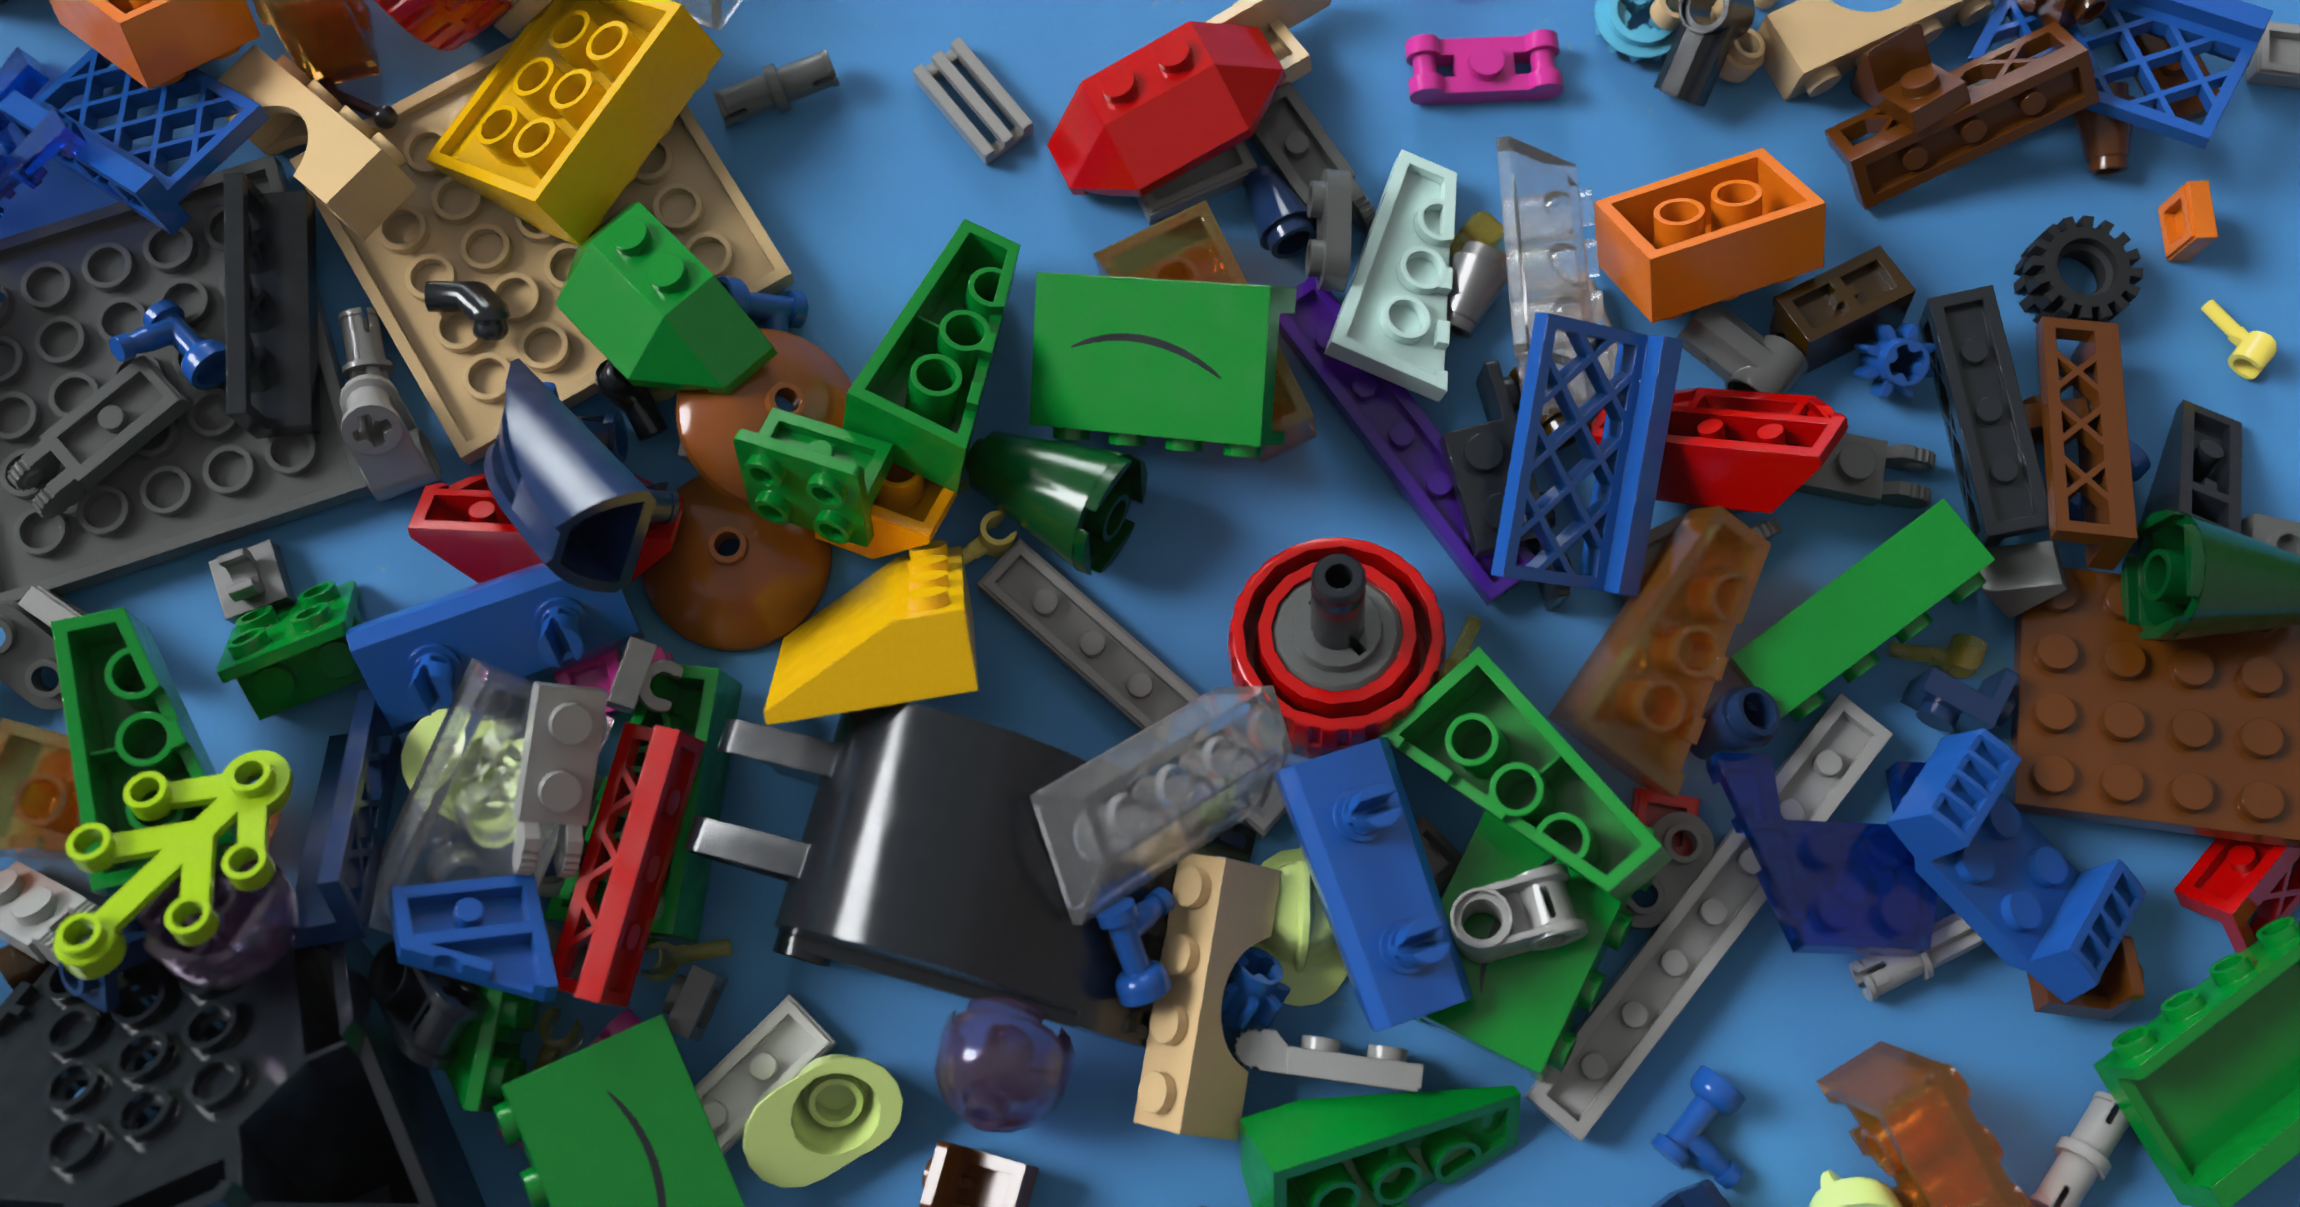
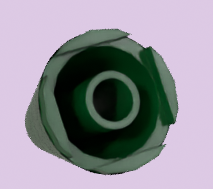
M993 431L985 439L979 438L974 442L965 462V470L969 473V484L972 489L1076 570L1091 576V570L1102 573L1118 557L1135 526L1134 522L1125 519L1131 501L1134 500L1143 504L1146 494L1148 477L1146 464L1129 453Z
M2162 510L2153 512L2139 524L2137 535L2144 537L2138 555H2125L2121 572L2120 595L2123 614L2128 624L2140 625L2144 632L2137 635L2142 639L2162 642L2300 625V555L2181 511Z

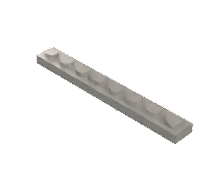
M1842 693L1833 697L1714 850L1711 860L1662 922L1654 927L1595 1003L1592 1010L1588 1012L1575 1029L1573 1034L1577 1035L1578 1039L1562 1073L1550 1069L1544 1083L1536 1080L1523 1098L1572 1139L1582 1141L1893 733Z

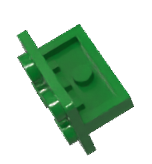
M772 407L759 433L746 429L738 430L733 443L749 507L753 512L773 524L785 525L790 523L816 531L821 537L833 543L845 544L851 542L863 547L869 546L874 536L870 509L895 460L892 443Z
M353 580L336 586L334 581L323 582L302 592L297 598L299 602L276 611L271 605L262 606L242 615L236 620V627L231 631L216 673L222 683L237 679L259 721L364 679L350 652L346 633L351 627L365 622L357 608L361 592L356 582Z

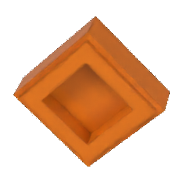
M2187 181L2159 206V220L2165 257L2168 262H2188L2218 238L2209 181Z

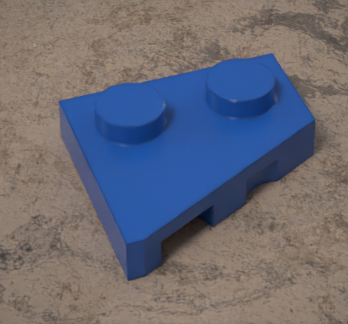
M534 873L532 875H507L391 887L388 906L398 963L541 1002L555 1000L558 981Z

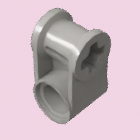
M374 374L359 375L347 381L341 389L339 399L343 414L341 433L344 442L356 459L363 478L374 498L378 502H384L441 480L442 473L435 452L421 428L417 427L395 385L390 380Z
M1553 864L1538 867L1519 874L1514 878L1479 888H1472L1462 893L1453 903L1450 913L1452 935L1458 952L1467 960L1479 964L1492 963L1496 960L1533 950L1539 951L1560 947L1587 935L1589 931L1586 922L1582 919H1577L1565 883L1570 878L1567 866ZM1543 897H1545L1548 901V905L1553 918L1549 916ZM1475 913H1488L1498 919L1501 928L1495 936L1479 940L1468 935L1463 929V924L1469 916Z

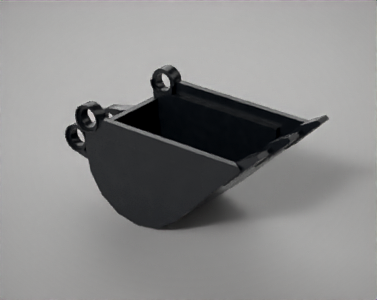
M905 702L841 713L833 741L743 720L727 719L716 751L717 753L727 752L744 756L772 767L778 774L818 786L806 827L800 842L695 816L684 850L710 860L788 882L774 925L779 931L772 950L773 952L824 967H830L831 961L1146 1049L1154 1002L1137 1007L1121 1005L1115 990V981L1123 969L1109 931L1101 929L1095 916L1096 910L1110 901L1125 897L1133 898L1137 904L1145 900L1146 896L1157 887H1163L1172 894L1179 852L1216 857L1217 855L1250 861L1257 833L1229 816L1230 809L1149 773H1144L1142 781L1118 775L1059 748L1017 732L962 715ZM1169 913L1164 917H1159L1156 923L1140 936L1149 960L1161 963Z

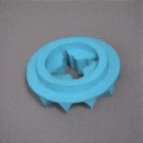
M1597 0L1592 12L1595 15L1596 21L1595 35L1602 36L1608 43L1609 54L1619 51L1628 55L1632 64L1641 58H1652L1657 62L1664 54L1669 52L1679 28L1665 30L1655 24L1650 17L1647 25L1642 24L1637 29H1628L1631 14L1638 15L1642 10L1646 11L1655 0Z

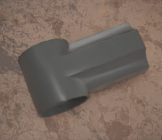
M1718 302L1701 307L1677 337V339L1684 340L1682 346L1684 350L1726 381L1725 388L1727 390L1788 394L1807 372L1809 366L1803 353L1794 344L1777 335H1760Z

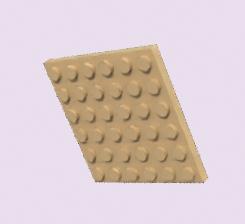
M514 41L391 105L398 115V121L391 129L379 128L371 117L363 120L375 132L369 139L379 132L407 158V161L400 169L418 186L365 241L337 218L307 189L315 199L317 209L458 455L467 465L485 457L487 449L496 441L505 407L506 381L512 361L519 358L542 382L554 383L559 399L570 409L599 393L595 383V373L598 366L607 360L556 305L578 245L539 230L434 168L425 160L426 156ZM686 104L674 120L671 130L654 147L639 168L635 179L624 188L603 217L601 224L627 203L640 202L717 279L720 276L739 278L745 282L750 292L774 295L795 283L793 275ZM305 152L290 159L295 170L299 167ZM479 281L487 284L509 307L510 317L506 318L509 329L507 336L501 340L482 341L473 334V320L469 319L463 312H429L425 305L424 296L426 282Z

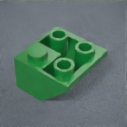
M475 984L488 1000V1011L482 1020L471 1022L456 1044L458 1051L456 1059L449 1068L445 1069V1073L463 1110L493 1112L492 1106L504 1102L500 1088L501 1085L526 1075L527 1061L526 1059L519 1058L524 1031L532 1032L536 1025L541 1001Z

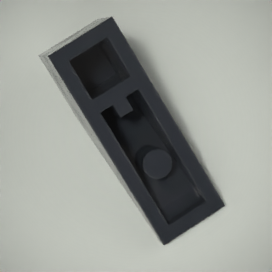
M2183 399L2176 408L2140 524L2153 512L2175 510L2241 533L2242 423ZM2139 536L2138 538L2137 555L2144 539V537Z

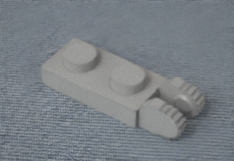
M534 681L513 816L517 819L512 855L513 871L516 875H532L534 873L539 858L541 841L540 823L560 824L557 847L554 853L557 877L575 878V875H577L584 843L582 826L588 825L608 692L603 688Z
M16 861L7 869L0 871V939L41 963L48 960L59 967V960L53 948L58 927L65 919L81 912L95 913L99 907L84 896Z
M1248 1028L1245 1033L1241 1032L1240 1037L1235 1039L1236 1045L1233 1046L1235 1049L1233 1055L1237 1057V1062L1242 1063V1067H1249V1070L1256 1067L1257 1071L1407 1092H1418V1089L1422 1087L1424 1065L1408 1063V1049L1368 1044L1367 1057L1340 1053L1342 1040L1302 1035L1301 1047L1299 1048L1288 1046L1275 1030L1263 1029L1259 1032L1257 1028L1254 1030Z

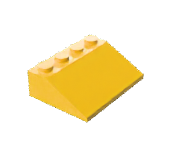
M553 0L525 26L426 156L425 160L434 168L539 230L581 247L582 243L591 233L600 227L605 214L624 188L635 179L639 168L660 139L671 130L674 120L696 90L704 85L710 71L723 53L687 9L677 2L670 0Z
M935 540L931 541L930 544L909 549V554L897 556L784 636L764 709L766 725L977 691L978 675L974 617L962 547L948 548L946 541Z

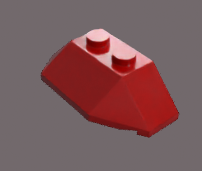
M1188 21L1081 81L1047 146L1073 195H1087L1088 192L1106 196L1143 197L1250 138L1269 108L1276 88H1280L1285 80L1286 74L1259 27Z
M1700 387L1675 390L1655 500L1682 503L1688 506L1700 505L1736 509L1750 513H1772L1823 466L1847 431V418L1841 413H1836L1831 406L1816 396ZM1604 408L1592 421L1590 427H1588L1597 445L1602 441L1606 418Z
M485 474L467 477L450 486L444 482L425 486L407 527L410 538L477 583H482L542 562L496 502L486 482ZM633 474L642 484H654ZM679 496V513L673 523L649 524L632 580L628 584L672 550L684 511L683 497Z

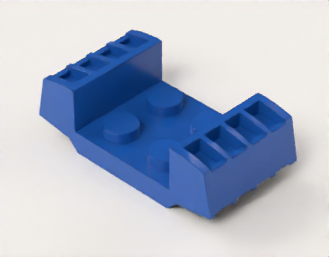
M1985 728L1942 737L1933 754L1927 759L1925 766L1919 775L1915 777L1912 786L1906 795L1902 797L1901 803L1886 823L1913 855L1915 871L2007 965L2028 972L2064 1003H2067L2097 986L2101 975L2112 959L2114 951L2122 940L2127 927L2133 920L2140 903L2147 893L2135 875L2120 859L2079 872L2002 794L2003 789L2022 759L1999 738Z

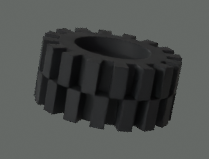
M2085 215L2076 223L2073 216L2062 219L2057 225L2053 223L2021 254L2022 259L2015 266L2014 274L2021 276L2013 284L2015 294L2023 292L2028 294L2019 303L2023 311L2026 312L2035 307L2040 312L2032 320L2036 324H2038L2042 316L2097 322H2109L2130 305L2129 302L2137 297L2140 287L2135 286V284L2143 279V268H2131L2133 264L2141 259L2138 249L2126 252L2123 248L2131 240L2124 231L2115 239L2109 235L2114 224L2104 220L2097 228H2093L2094 217ZM2072 258L2086 265L2096 280L2097 289L2095 293L2084 295L2068 287L2059 274V260Z

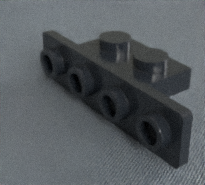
M1498 360L1485 362L1476 379L1477 389L1488 422L1443 433L1439 440L1474 558L1491 555L1495 552L1517 424L1515 413L1519 411V398L1515 383L1510 376L1503 377ZM1532 472L1529 490L1535 501H1537L1546 492L1539 493L1534 473ZM1554 507L1544 516L1550 529L1554 528L1556 524ZM1532 528L1520 538L1519 547L1528 546L1535 556L1543 550ZM1564 552V555L1566 556V558H1567V560H1568V562H1569V564H1570V566H1571V568H1572L1571 561H1570V559H1569L1567 553ZM1552 564L1546 568L1547 570H1554ZM1537 582L1547 611L1560 608L1570 596V586Z

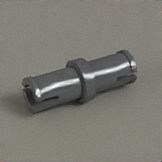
M825 48L816 54L776 68L774 63L762 67L763 74L721 90H714L713 94L721 115L724 117L725 124L729 128L734 126L735 123L777 107L780 113L792 109L791 102L833 86L837 87L840 83Z

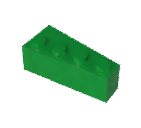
M964 219L848 390L843 429L892 443L895 453L893 463L955 493L958 492L1010 297L1020 250V244L967 219Z
M1943 498L1727 659L1726 662L1746 687H1759L1772 696L1779 708L1780 719L1789 713L1793 720L1798 722L1828 700L1820 689L1836 677L1842 675L1849 684L1876 665L1880 659L1873 650L1894 635L1902 645L1930 625L1933 619L1926 611L1947 596L1956 605L1984 585L1987 580L1980 571L1995 561V558Z
M124 607L52 621L51 628L81 826L87 823H101L113 834L195 820L210 805L171 809L167 815L160 819L145 821L136 817L123 799V790L128 781L143 772H158L168 782L217 775L149 628ZM159 790L149 792L143 797L141 802L152 799ZM238 821L217 839L215 881L227 878L222 870L221 862L226 851L237 844ZM102 842L92 844L85 853L94 852L101 846ZM154 857L114 863L104 871L89 873L91 892L110 899ZM257 859L244 863L238 873L251 870L257 864ZM181 874L161 893L180 889Z
M1479 646L1414 703L1415 708L1405 718L1399 717L1393 722L1392 728L1379 735V737H1387L1389 744L1399 753L1621 904L1673 859L1658 840Z

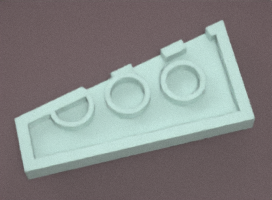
M1402 149L1392 167L1324 354L1440 402L1446 394L1448 387V371H1444L1445 350L1450 343V321H1447L1448 294L1452 290L1453 268L1449 267L1450 245L1454 240L1457 173Z

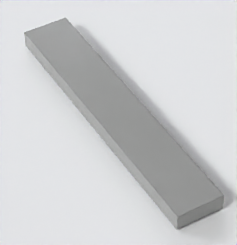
M1020 538L977 583L978 589L1227 809H1230L1244 824L1255 831L1260 838L1263 839L1287 812L1274 778V773L1283 768Z

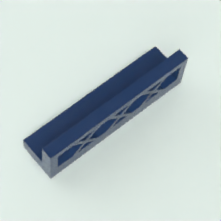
M370 689L358 691L349 733L329 736L286 927V932L295 949L367 938L403 745L399 735L392 731Z

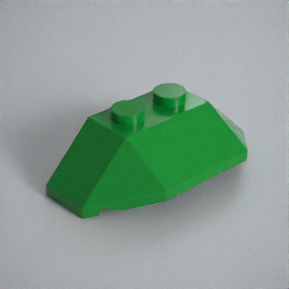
M640 202L627 203L592 232L582 243L581 247L578 246L556 302L560 311L632 386L673 390L707 389L709 393L729 395L778 354L774 346L714 274Z

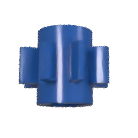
M1877 323L1874 324V337L1865 344L1855 343L1854 348L1860 352V367L1856 368L1852 373L1854 377L1874 380L1871 385L1870 394L1887 398L1894 389L1898 395L1911 398L1915 396V384L1924 377H1934L1935 373L1929 368V354L1936 349V345L1915 340L1919 326L1901 323L1895 332L1890 325Z
M1250 947L1235 963L1227 979L1222 998L1221 1022L1224 1025L1236 1030H1246L1251 1028L1255 1021H1257L1267 1029L1274 1021L1290 992V987L1280 983L1283 977V970L1279 962L1271 954L1260 948Z

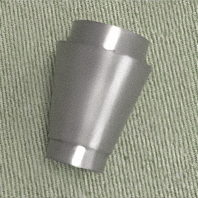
M1466 241L1462 251L1453 254L1450 267L1453 268L1452 290L1448 294L1447 321H1450L1451 333L1462 337H1471L1474 328L1477 327L1509 280L1510 275L1507 272V268L1511 260L1500 250L1481 242Z

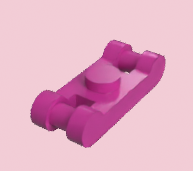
M1550 29L1535 30L1525 36L1440 39L1432 34H1420L1409 38L1405 42L1406 61L1410 66H1413L1414 76L1409 79L1408 85L1410 101L1414 104L1438 105L1548 100L1561 95L1564 90L1562 71L1555 68L1554 58L1559 54L1558 34ZM1531 63L1532 72L1516 74L1515 64ZM1451 66L1452 77H1443L1437 73V67Z

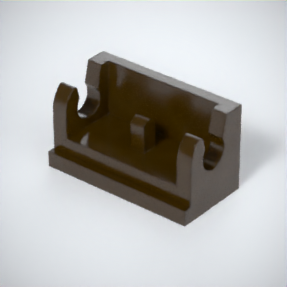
M1879 245L1775 296L1772 302L1775 306V311L1770 323V335H1777L1782 338L1787 337L1789 342L1794 344L1803 353L1809 365L1805 373L1807 374L1855 350V343L1865 344L1875 336L1873 332L1874 324H1887L1896 330L1903 322L1916 290Z

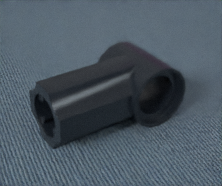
M1680 0L1678 8L1681 24L1654 87L1675 98L1705 107L1734 40L1747 33L1753 24L1755 16L1753 0H1723L1722 14L1714 23L1711 22L1710 14L1717 0Z

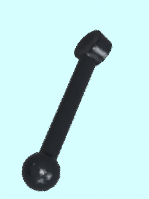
M322 77L317 80L340 104L371 117L379 128L391 129L396 125L398 115L391 106L380 105L377 107L338 90L336 84L329 77Z

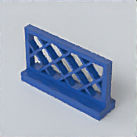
M2000 0L1969 55L1967 63L1987 54L1993 43L2014 36L2021 38L2045 25L2035 14L2024 18L2016 0ZM2111 0L2106 10L2097 17L2106 20L2111 27L2110 29L2085 37L2081 34L2077 24L2066 30L2089 50L2100 102L2084 109L2205 149L2240 79L2255 54L2274 11L2241 0ZM2007 16H2008L2010 22L2004 24V22H2005V20H2006V18H2007ZM2146 33L2167 40L2171 48L2143 57L2133 37ZM2119 42L2129 62L2100 70L2090 50ZM2051 47L2030 58H2041L2055 51V49ZM2207 53L2234 63L2231 69L2205 77L2194 56ZM2178 61L2189 82L2161 90L2151 70ZM2136 75L2146 93V96L2129 101L2114 96L2108 83ZM2221 87L2216 97L2212 90ZM2197 95L2207 116L2202 125L2176 117L2169 103Z
M93 48L33 101L14 90L0 102V111L35 149L171 235H174L191 219L179 202L270 119V116L260 104L197 68L186 72L185 76L174 84L156 86L148 90L146 87L142 88V84L118 66L109 67L112 62ZM124 84L122 93L103 98L105 88ZM84 94L81 104L62 108L75 96ZM199 94L198 103L177 108L179 98ZM159 104L157 114L137 119L138 109ZM239 113L225 127L213 130L214 119ZM118 114L117 124L97 129L99 119ZM195 124L193 135L172 140L174 129ZM154 135L151 146L131 150L133 140ZM190 156V159L172 176L168 177L166 175L168 161Z
M1535 313L1491 575L1638 597L1684 340L1668 336L1646 335L1550 313ZM1556 331L1566 333L1577 355L1560 371L1552 359ZM1588 338H1593V339H1595V340H1593V341L1590 343L1589 340H1588ZM1613 343L1618 344L1613 378L1609 381L1598 357ZM1585 370L1596 393L1578 409L1567 384ZM1554 397L1565 421L1547 437L1540 423L1542 409ZM1604 407L1606 418L1602 441L1597 445L1586 423ZM1574 435L1585 457L1567 473L1555 451ZM1543 463L1554 486L1535 501L1529 490L1531 473ZM1593 472L1595 481L1591 504L1586 509L1575 487ZM1563 500L1573 522L1555 538L1544 516ZM1532 528L1543 550L1526 566L1516 565L1520 538ZM1582 536L1584 544L1579 573L1575 574L1564 552ZM1552 564L1554 570H1547L1546 568Z

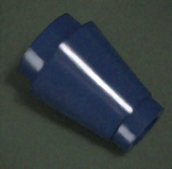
M1264 165L1252 170L1244 178L1243 187L1246 191L1261 247L1271 251L1272 255L1278 259L1290 258L1307 249L1309 239L1316 238V231L1314 229L1316 219L1307 217V206L1273 166Z
M1735 686L1729 689L1686 729L1685 741L1687 747L1693 755L1703 760L1763 747L1771 741L1774 733L1779 728V708L1772 696L1765 690L1755 686Z

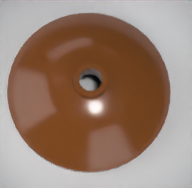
M759 328L778 354L729 395L709 393L707 389L678 390L677 429L682 446L690 462L713 488L726 497L748 507L749 503L733 443L738 430L746 429L759 433L772 407L780 409L775 402V397L786 398L792 405L793 411L791 413L843 428L846 395L852 386L850 379L843 369L824 350L800 336L782 330Z
M701 475L691 479L675 490L679 496L683 497L684 511L673 548L642 573L644 587L651 604L671 629L686 640L710 650L748 652L771 646L783 640L784 636L811 617L819 606L829 583L832 568V547L830 543L816 539L815 531L790 523L777 525L762 519L750 507L740 504L717 491ZM727 539H737L740 541L738 551L732 556H722L719 554L720 545Z

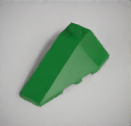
M1513 1085L1301 1099L1240 1118L1241 1172L1251 1206L1409 1207L1406 1199L1434 1181L1438 1180L1442 1184L1451 1185L1518 1144L1521 1093Z

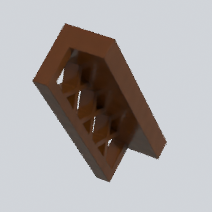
M2055 21L1949 71L1966 82L1971 102L1916 134L1873 107L1824 130L1828 144L1846 165L1856 199L1867 210L2100 102L2089 50ZM2051 47L2055 49V51L2041 58H2030ZM1983 79H1994L1981 86H1970ZM1868 133H1878L1854 146L1850 143Z
M2042 316L2036 326L2050 540L2084 543L2088 568L2114 570L2138 539L2119 324ZM2056 339L2080 341L2071 355V361L2057 350ZM2071 385L2073 386L2074 398L2086 397L2090 414L2083 419H2080L2061 402L2060 393ZM2075 438L2078 444L2079 467L2065 456L2064 446ZM2067 481L2071 484V486H2069L2068 488ZM2079 492L2082 496L2083 522L2071 521L2069 519L2068 501Z

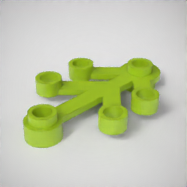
M258 750L237 757L229 763L221 774L168 782L158 772H143L130 779L123 790L124 801L139 819L153 821L164 817L171 809L203 805L210 806L193 821L113 834L101 823H87L75 829L69 835L65 849L69 857L84 872L97 873L106 870L114 863L154 858L95 913H77L68 917L60 924L55 934L53 948L56 957L75 977L81 979L99 978L114 970L124 958L127 948L126 940L121 930L180 874V898L176 899L166 910L164 916L165 925L176 940L183 945L196 946L208 941L219 927V916L213 909L217 839L236 821H238L237 844L229 848L222 858L221 867L224 874L232 885L241 891L260 889L271 880L274 874L275 865L268 854L270 816L283 809L291 797L293 772L287 761L275 752ZM155 790H159L155 797L148 801L141 802V800L146 794ZM102 842L97 850L84 854L89 846ZM258 859L257 864L251 870L238 873L244 863ZM202 913L201 918L195 924L189 927H182L189 916ZM91 936L88 941L79 945L85 938Z

